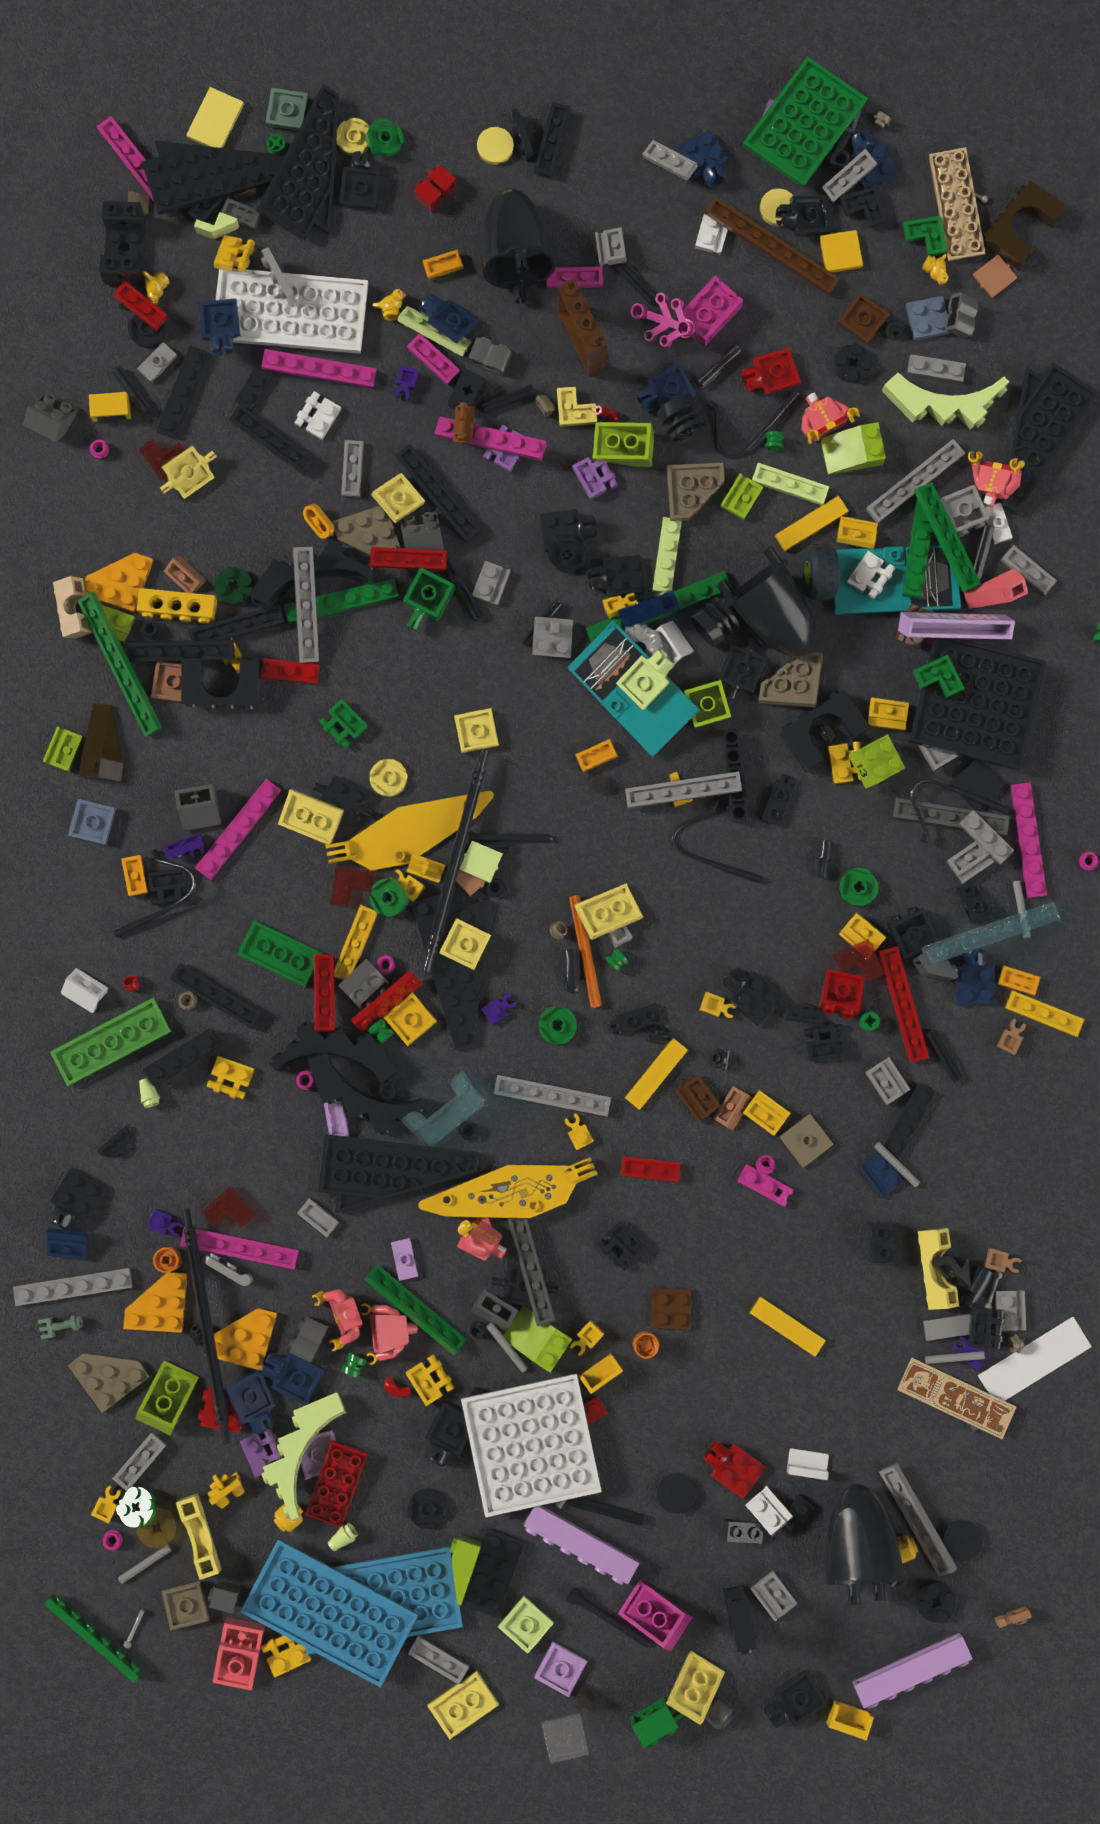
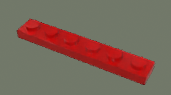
M897 946L879 951L909 1063L927 1059L929 1055L899 948Z

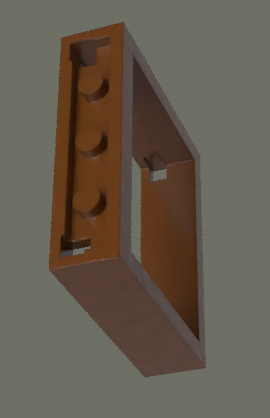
M572 279L557 286V313L588 376H591L606 368L607 344L575 279ZM601 340L603 345L597 347L596 342Z

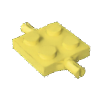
M192 445L163 465L162 469L167 474L169 481L160 487L162 492L165 494L170 489L175 488L185 499L215 477L210 471L208 463L217 458L215 453L211 451L203 457L198 454Z

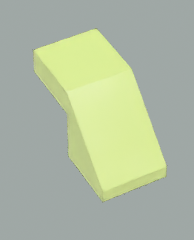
M219 212L215 225L196 220L194 227L197 234L216 239L237 230L239 223L237 218Z

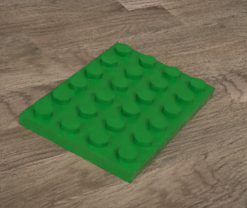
M807 56L745 139L742 146L803 188L866 104L868 98Z

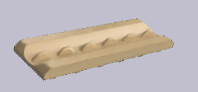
M966 147L929 154L937 206L947 246V260L952 261L985 255Z

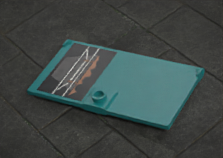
M940 545L929 546L921 600L902 597L909 547L836 550L839 559L840 580L838 592L834 596L835 615L907 612L911 603L929 611L961 609L959 583ZM868 551L884 560L881 565L882 569H886L889 564L895 567L892 577L889 581L885 582L882 592L877 594L875 599L868 596L871 590L867 587L861 593L847 584L848 579ZM875 574L871 581L876 583L880 576Z
M613 620L567 668L637 742L654 757L700 709L668 676L666 677L670 683L645 710H642L616 684L642 655L647 659L650 657Z

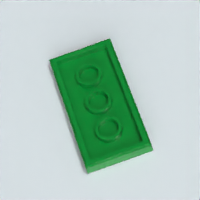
M253 920L237 952V955L305 988L314 973V954H323Z

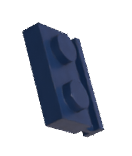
M879 1152L858 1166L880 1198H883L904 1182L894 1167Z
M48 1228L47 1256L86 1260L87 1232Z

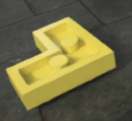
M576 387L557 388L560 427L591 425L597 422V415L594 413L596 404L577 405Z

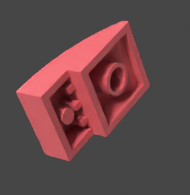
M230 1617L226 1618L219 1645L213 1683L252 1690L265 1625Z

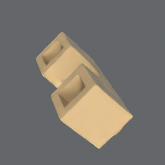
M69 576L53 582L62 637L77 639L91 634L92 629L85 615L76 612L77 601L86 595L83 578Z

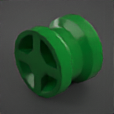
M273 134L268 138L267 146L270 154H286L287 146L282 135Z
M779 431L767 432L765 449L768 451H782L784 449L782 440L785 434Z
M617 948L611 956L605 958L617 973L620 971L621 966L629 963Z
M871 1011L863 1013L859 1018V1026L864 1031L875 1030L880 1024L879 1016Z

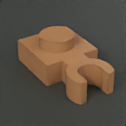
M1016 1019L1010 1022V1031L1006 1029L1003 1031L996 1046L1012 1055L1016 1054L1023 1040V1037L1018 1035L1026 1027V1024L1023 1023L1017 1029L1015 1027Z
M989 1248L984 1267L1005 1272V1268L1008 1267L1011 1272L1018 1273L1019 1270L1014 1269L1012 1264L1014 1262L1021 1263V1260L1019 1258L1008 1259L1009 1253Z
M1024 1606L1007 1612L1005 1615L997 1616L994 1619L997 1626L1001 1628L1010 1623H1016V1625L1024 1624L1027 1622V1619L1032 1617L1029 1609Z

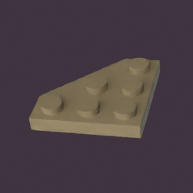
M723 463L667 465L670 521L690 520L724 484Z
M381 506L332 521L339 542L354 547L368 556L370 555V547L400 548L391 519Z
M811 652L805 657H799L779 669L777 674L769 680L763 681L760 688L759 703L816 707L823 653Z
M83 1353L68 1365L102 1413L151 1377L139 1360Z

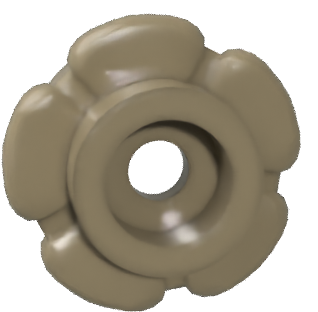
M879 111L876 116H873L876 119L874 123L877 126L884 128L890 125L891 118L885 113Z
M553 922L550 926V934L557 940L563 939L567 934V928L563 922Z
M190 991L184 992L178 998L179 1006L184 1010H192L195 1007V1003H197L196 995H193Z
M1017 1334L1008 1337L1007 1345L1009 1350L1021 1353L1022 1348H1024L1022 1337H1019Z

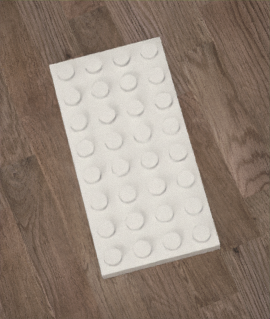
M234 268L232 272L219 269L216 300L237 299L241 337L234 338V343L278 345L290 348L361 354L368 280L282 273L296 301L289 305L286 299L282 300L278 292L280 289L278 284L274 285L269 275L271 272L245 269V272L241 273L238 269Z

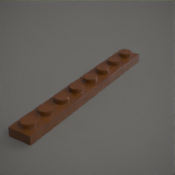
M716 196L705 210V215L828 296L840 279Z

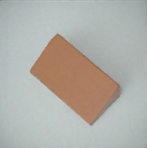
M181 556L173 557L163 571L186 593H195L206 582V579Z
M733 1086L713 1119L733 1131L743 1116V1111L753 1098Z

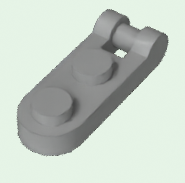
M212 1252L210 1254L205 1253L201 1260L206 1265L242 1286H247L253 1282L251 1274L238 1272L235 1265L230 1262L225 1264L219 1261L221 1257Z

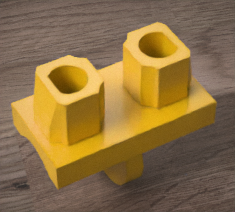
M413 854L406 872L440 883L446 865Z
M237 1472L230 1477L227 1474H224L222 1477L218 1474L213 1475L215 1482L210 1485L212 1490L208 1492L209 1502L223 1509L229 1504L227 1494L232 1492L235 1497L242 1495L245 1491L240 1475Z

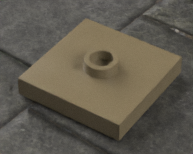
M811 1114L805 1116L779 1136L802 1168L834 1145Z
M201 1580L161 1591L170 1631L210 1620Z

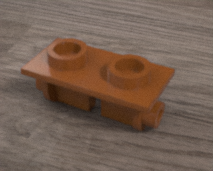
M461 402L455 409L453 443H472L474 407H468L465 402Z

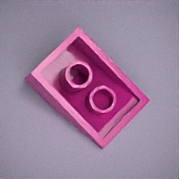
M639 1580L618 1613L662 1648L669 1651L673 1649L693 1618L641 1580Z

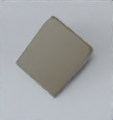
M129 191L128 202H141L145 215H148L149 196Z
M536 396V404L546 418L557 411L549 396Z

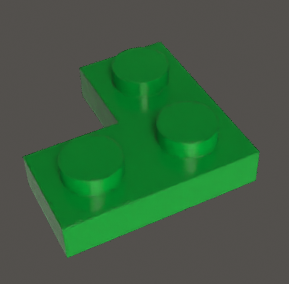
M941 216L903 223L906 242L925 239L929 256L947 253Z
M948 655L912 672L920 689L938 681L946 698L965 689Z

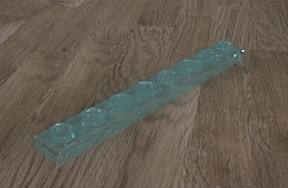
M1050 902L926 945L921 949L928 966L1054 923L1061 918L1054 902Z

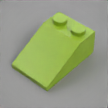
M596 422L592 459L633 467H652L655 433L652 424Z
M878 422L860 425L820 439L828 475L883 465L886 459Z
M522 1306L503 1335L510 1345L550 1373L572 1341L570 1336L550 1323L537 1327L533 1311L525 1306Z
M163 1361L137 1411L135 1419L171 1436L199 1377Z
M460 1533L458 1538H453L449 1551L453 1553L451 1560L458 1605L462 1604L482 1542Z

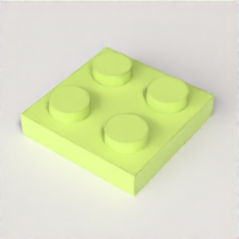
M523 1596L498 1625V1628L528 1654L554 1624V1621L526 1596Z

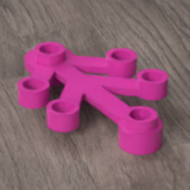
M658 293L655 298L663 316L647 310L643 304L636 303L631 308L633 318H648L661 323L652 330L645 332L644 338L647 341H655L657 335L671 327L676 329L667 336H661L659 343L662 347H670L672 341L680 336L682 338H689L695 331L693 321L686 319L682 309L684 302L678 298L671 301V308L675 310L679 321L673 319L667 304L668 295L665 293Z

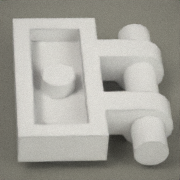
M314 391L311 397H308L305 401L306 405L303 410L297 414L298 418L295 424L301 427L303 422H306L308 424L306 431L323 440L341 411V407L326 398L320 404L317 402L320 395ZM314 408L317 411L311 418L310 416H308V414L310 413L311 409Z
M868 551L848 579L847 584L861 593L867 587L871 590L868 596L875 599L877 594L882 592L885 582L889 581L892 577L895 567L889 564L886 569H882L881 565L884 560ZM875 574L880 576L876 583L871 581Z

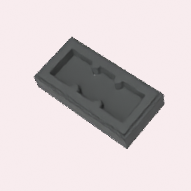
M227 198L221 211L223 214L237 218L239 225L254 231L262 216L256 212V209Z

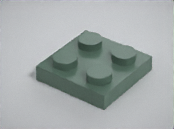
M271 88L265 122L266 126L298 131L306 115L308 93Z

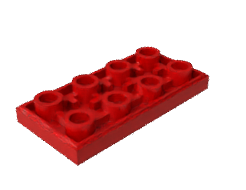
M331 1440L305 1512L306 1516L341 1528L364 1468L368 1452Z

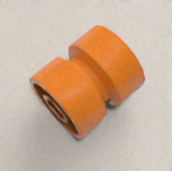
M175 1247L161 1248L153 1257L155 1268L162 1273L175 1271L182 1263V1254Z
M641 1331L633 1339V1348L638 1356L648 1359L655 1356L658 1352L659 1342L653 1333Z

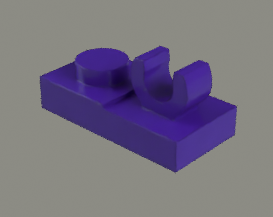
M201 833L164 846L167 859H177L187 851H189L190 856L193 858L195 857L193 852L195 849H199L201 854H204Z

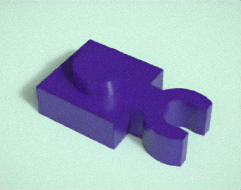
M405 366L400 367L396 385L400 386V388L395 392L396 399L399 398L401 393H405V401L408 402L410 399L409 389H415L419 370Z
M510 993L503 997L502 1002H499L496 998L481 1009L492 1025L508 1015L505 1010L506 1008L516 1006V1001L512 1004H508L506 1001L511 996Z
M154 1209L147 1227L164 1235L169 1230L172 1236L179 1237L180 1234L176 1233L174 1228L176 1226L183 1228L184 1224L181 1222L173 1223L171 1222L173 1216Z
M961 1336L959 1339L963 1341V1346L952 1345L955 1350L964 1353L983 1351L981 1348L968 1347V1341ZM985 1352V1359L968 1360L966 1362L975 1370H978L989 1355Z

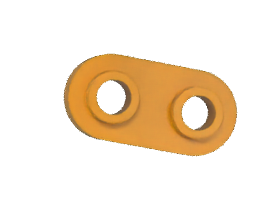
M316 504L306 506L303 510V516L314 532L322 539L332 536L334 533L333 523Z

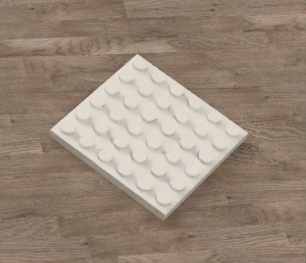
M577 1373L461 1398L485 1517L601 1492Z

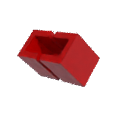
M440 164L436 169L432 168L427 175L428 179L420 181L414 190L415 198L431 213L443 201L441 196L446 198L457 187L456 178Z

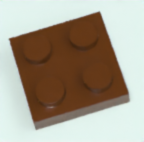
M860 292L838 319L837 324L867 345L890 314Z
M652 1288L651 1328L690 1329L691 1289Z

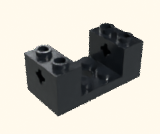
M103 201L102 220L106 227L105 255H100L99 273L105 285H121L126 281L130 285L139 284V286H142L141 272L143 271L145 213L141 202ZM122 245H128L129 250L126 252H121L120 247Z

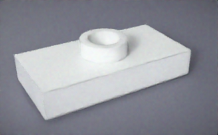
M994 504L992 508L985 507L990 518L986 524L994 527L993 544L1011 540L1013 537L1002 504Z

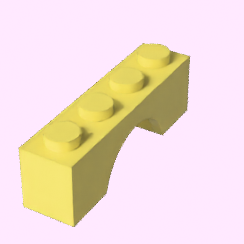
M941 1228L918 1231L928 1309L958 1307L957 1287L950 1284L944 1278L941 1271L933 1264L936 1257H942L951 1248L949 1229Z
M199 1494L179 1499L176 1505L181 1521L185 1525L191 1540L194 1563L199 1580L219 1574L222 1568Z

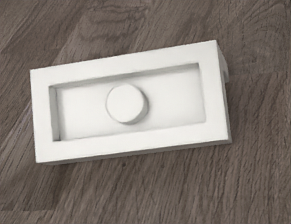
M674 621L663 624L656 629V633L662 639L663 652L668 655V659L671 658L674 665L684 656L694 651Z
M76 968L66 978L61 994L93 1013L98 1002L107 993L108 987Z
M790 1448L786 1472L790 1475L828 1480L829 1472L827 1471L829 1455Z

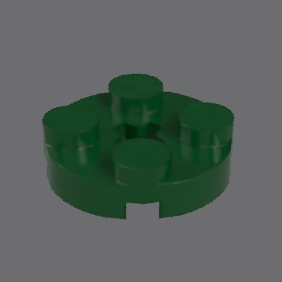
M227 567L217 576L215 591L223 603L236 606L250 599L249 594L253 590L252 579L245 570L238 567ZM237 582V586L239 587L238 590L234 589L233 591H231V587L229 585L231 583Z

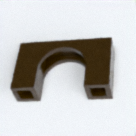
M1031 180L1026 186L1023 184L1017 192L1018 197L1015 200L1013 198L1006 206L1008 210L1005 214L1001 212L995 220V223H997L995 227H990L984 234L986 238L984 246L999 255L1017 270L1029 258L1033 248L1015 236L1011 228V219L1023 213L1032 214L1052 228L1066 208L1063 203Z

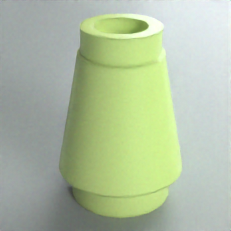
M148 1078L140 1080L141 1104H144V1108L157 1106L160 1097L155 1087L152 1086Z
M343 1524L331 1540L328 1541V1545L333 1551H336L355 1541L358 1533L352 1524Z

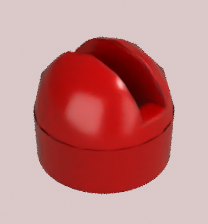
M135 975L126 977L122 983L129 992H134L135 989L138 990L140 986L139 980Z

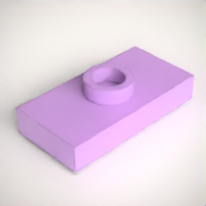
M339 1098V1101L328 1105V1102L324 1103L329 1134L348 1137L349 1129L342 1098Z
M411 1239L391 1242L399 1281L418 1277Z

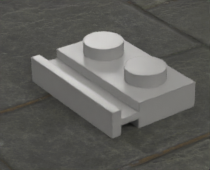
M622 227L605 230L599 234L595 232L600 267L603 264L613 265L627 262Z
M485 561L472 597L498 606L511 570Z
M975 841L946 862L963 884L991 865L994 860Z
M889 1057L865 1072L886 1105L910 1090Z
M995 1291L996 1311L997 1309L1005 1310L1004 1317L1006 1320L1002 1331L1026 1330L1025 1291Z
M773 1570L750 1588L774 1621H777L779 1617L797 1605L795 1599Z

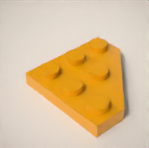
M133 553L86 576L84 581L85 594L87 595L89 592L95 591L100 602L135 613L139 588H144L154 560Z
M169 1272L162 1276L125 1309L123 1329L182 1333L188 1273Z
M258 1308L215 1333L214 1339L218 1359L261 1370L267 1354L277 1312Z

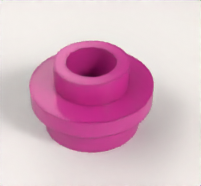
M95 440L90 445V452L93 457L102 459L108 455L109 446L103 440ZM102 447V452H97V448Z
M1090 851L1084 852L1079 858L1080 866L1087 871L1095 869L1099 863L1097 855ZM1086 858H1090V859H1091V864H1090V865L1086 864V862H1085V859H1086Z
M383 955L378 958L376 968L382 974H390L395 969V961L391 956ZM387 961L390 965L385 969L382 967V964Z
M302 1071L298 1074L296 1083L300 1089L310 1090L314 1087L315 1080L310 1071ZM304 1077L310 1079L308 1084L303 1083Z
M764 1155L757 1159L756 1168L762 1174H770L775 1169V1162L771 1156Z
M110 1530L104 1534L103 1545L106 1549L116 1550L122 1545L123 1537L119 1531ZM111 1536L116 1538V1543L110 1542Z

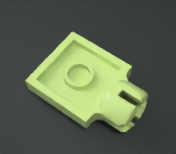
M656 651L649 659L642 655L616 683L642 710H645L670 683L666 676L674 667V662L671 658L668 659V655L663 651Z

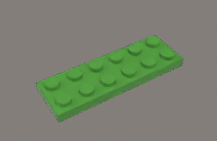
M151 998L52 1050L50 1053L66 1085L70 1086L172 1031L155 998Z

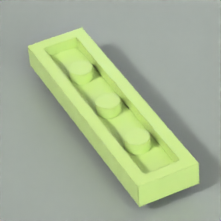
M409 306L398 317L400 323L460 356H463L471 347V340L464 337L456 344L428 324V317Z
M761 463L757 464L752 479L761 486L821 506L824 504L829 486Z
M663 517L652 592L671 593L682 521H670V518Z

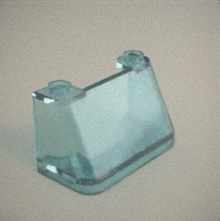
M463 1070L451 1082V1087L457 1095L428 1119L419 1112H411L401 1119L424 1146L436 1145L483 1106V1095Z

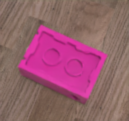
M714 276L683 309L686 319L692 320L695 325V331L691 337L703 348L741 309L743 299L739 296L736 297L737 294L725 283L720 282L717 276Z

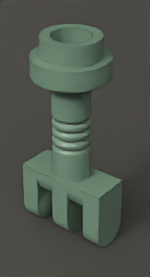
M72 1315L70 1320L53 1323L52 1317L38 1320V1324L46 1323V1326L40 1327L39 1331H47L48 1333L41 1335V1339L56 1337V1330L72 1328L73 1331H77L83 1326L81 1316Z

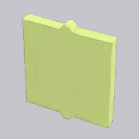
M471 841L467 853H464V860L459 870L490 883L495 871L498 870V864L503 854Z

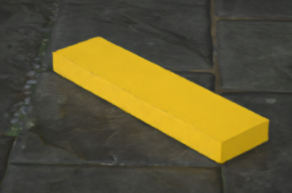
M838 495L777 533L775 538L786 552L847 514L848 509Z
M360 905L335 966V978L344 981L356 969L378 915L375 910Z
M1011 991L1005 1009L1074 1037H1078L1085 1020L1015 991Z
M672 1038L626 1095L625 1099L640 1110L688 1050Z
M762 1297L758 1298L749 1312L815 1357L826 1341Z

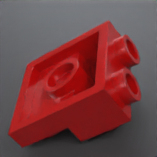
M827 969L819 1009H822L828 1015L834 1013L842 1014V1017L846 1019L857 1017L860 1011L865 977Z
M210 1385L208 1389L204 1390L202 1401L206 1402L204 1409H200L198 1420L201 1421L200 1426L220 1430V1425L217 1424ZM223 1388L229 1418L228 1429L229 1431L240 1433L242 1424L239 1423L227 1393Z

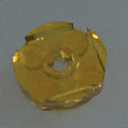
M157 1507L156 1515L149 1525L137 1528L138 1538L144 1545L150 1548H163L174 1539L177 1533L174 1515L162 1507ZM160 1523L162 1531L155 1533L152 1525Z

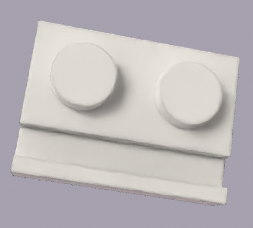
M704 214L695 248L721 255L728 229Z
M767 1486L746 1504V1507L771 1536L775 1535L793 1518Z

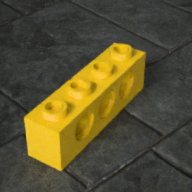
M139 588L137 612L143 618L152 619L153 616L167 621L176 618L181 622L196 620L201 624L215 622L217 599L214 595ZM156 602L163 603L159 609H155L154 604ZM175 604H181L179 610H172ZM196 605L200 606V610L198 612H191L192 607Z

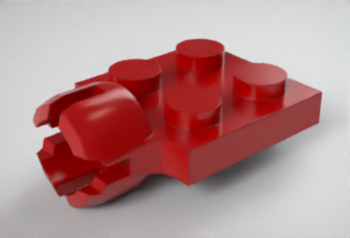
M789 348L755 357L753 359L754 366L744 369L741 373L742 382L747 383L744 385L747 391L762 389L765 395L791 388L801 383Z
M713 1442L709 1447L717 1454L714 1455L706 1450L704 1460L714 1468L711 1476L744 1499L766 1467L735 1443L730 1448H726L720 1442Z

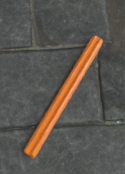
M574 895L569 899L590 1005L592 1008L602 1006L589 937L574 907L575 904L582 901L580 895Z

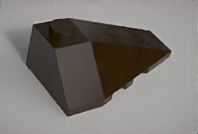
M93 703L79 775L83 778L112 782L122 781L124 762L112 705Z

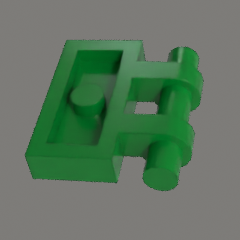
M342 699L328 711L333 717L331 720L328 721L325 717L319 720L325 732H329L335 738L334 741L338 745L341 744L345 749L351 744L346 739L347 736L350 735L355 740L368 728V725ZM337 723L345 729L341 733L334 727Z

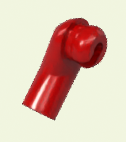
M599 405L594 408L596 415L609 418L610 422H619L617 410Z
M393 1378L385 1379L384 1389L391 1396H411L410 1386L398 1387Z

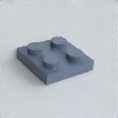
M943 296L906 304L914 341L950 334V332L945 330V322L948 315Z
M78 799L68 836L107 845L116 808Z

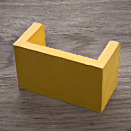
M127 392L89 395L90 417L93 422H97V417L125 415L126 419H131L130 398Z
M610 1353L579 1375L590 1394H592L623 1372V1370Z
M833 1700L826 1723L829 1728L867 1741L874 1716L871 1712Z

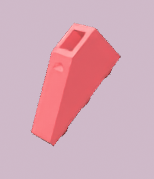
M1015 568L964 592L969 609L1012 602L1028 594L1025 578Z

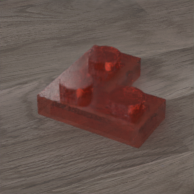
M152 438L138 448V450L162 480L167 477L162 466L185 451V448L178 442L163 452Z
M335 866L330 904L350 907L352 888L371 891L374 871Z
M869 939L833 954L841 972L859 965L867 982L885 974Z
M232 1186L227 1188L201 1211L213 1227L228 1214L240 1228H243L256 1216Z

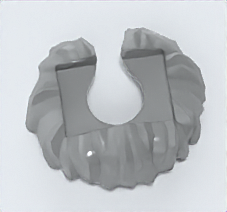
M641 624L624 629L635 643L643 642L646 645V654L650 658L656 651H663L662 639L656 633V630Z

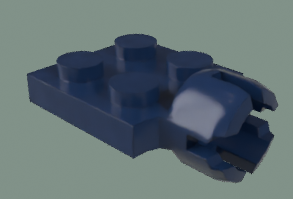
M711 130L677 145V150L681 155L696 162L698 165L692 174L693 178L702 177L707 186L711 188L716 187L715 179L719 185L726 180V172L722 166L727 163V158Z
M863 130L861 134L857 133L849 140L853 149V154L850 155V162L866 149L878 163L859 180L863 190L877 186L898 175L883 140L879 142L874 141L869 130Z
M432 293L423 300L422 308H420L421 313L429 318L427 323L456 344L468 335L479 322L476 317L450 299L444 302Z
M237 299L199 302L203 341L209 340L211 342V350L214 355L222 356V347L226 355H230L234 351V338L241 337Z
M680 363L646 379L648 386L638 391L636 395L638 404L643 403L641 409L644 412H649L655 408L660 409L672 399L684 394H692L694 399L697 396Z
M983 949L963 950L962 964L956 966L958 970L957 975L959 976L955 979L956 1005L994 1004V965L986 963V952Z
M290 1352L286 1357L270 1353L265 1362L275 1367L264 1363L261 1373L272 1379L271 1389L307 1405L324 1369Z
M257 1370L224 1388L239 1423H249L253 1434L264 1433L267 1431L266 1428L271 1429L274 1426L270 1410L276 1405L261 1370Z

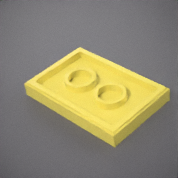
M210 87L188 130L187 138L204 146L223 148L244 106V102Z
M291 788L278 825L328 845L333 843L344 809Z
M627 883L574 906L591 940L643 918Z
M689 1652L666 1704L701 1725L725 1671L696 1653Z
M476 1670L463 1679L460 1684H456L430 1702L428 1708L450 1740L496 1708L499 1703Z

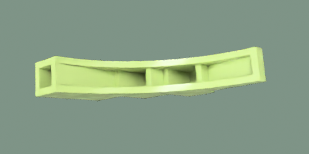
M897 373L884 385L882 392L912 423L917 418L921 420L929 413L941 426L946 422L950 424L958 417L971 430L975 426L978 428L985 422L986 410L994 403L993 399L996 396L1000 398L1008 390L1006 386L1009 381L1003 377L995 384L981 391L967 395L949 396L923 390Z
M337 1392L293 1411L295 1415L292 1417L293 1423L300 1430L279 1438L280 1444L277 1445L280 1455H284L285 1458L263 1467L262 1477L265 1484L269 1483L271 1487L278 1485L279 1488H276L280 1500H284L286 1506L283 1507L286 1518H290L291 1521L301 1519L297 1504L296 1484L298 1470L304 1453L321 1429L332 1420L346 1413L341 1397Z

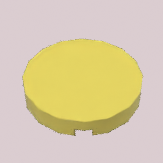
M357 118L343 121L337 128L336 141L340 150L351 156L356 151H361V155L368 151L366 133L369 125Z
M490 127L484 130L479 135L477 141L479 156L486 163L492 165L506 162L512 156L514 150L513 138L510 133L500 127Z
M780 188L767 192L760 204V212L764 221L772 226L779 227L776 220H781L782 218H775L776 209L780 204H790L789 199L793 195L787 190Z
M394 759L380 760L370 771L371 786L381 796H396L407 785L408 776L406 769L400 762Z

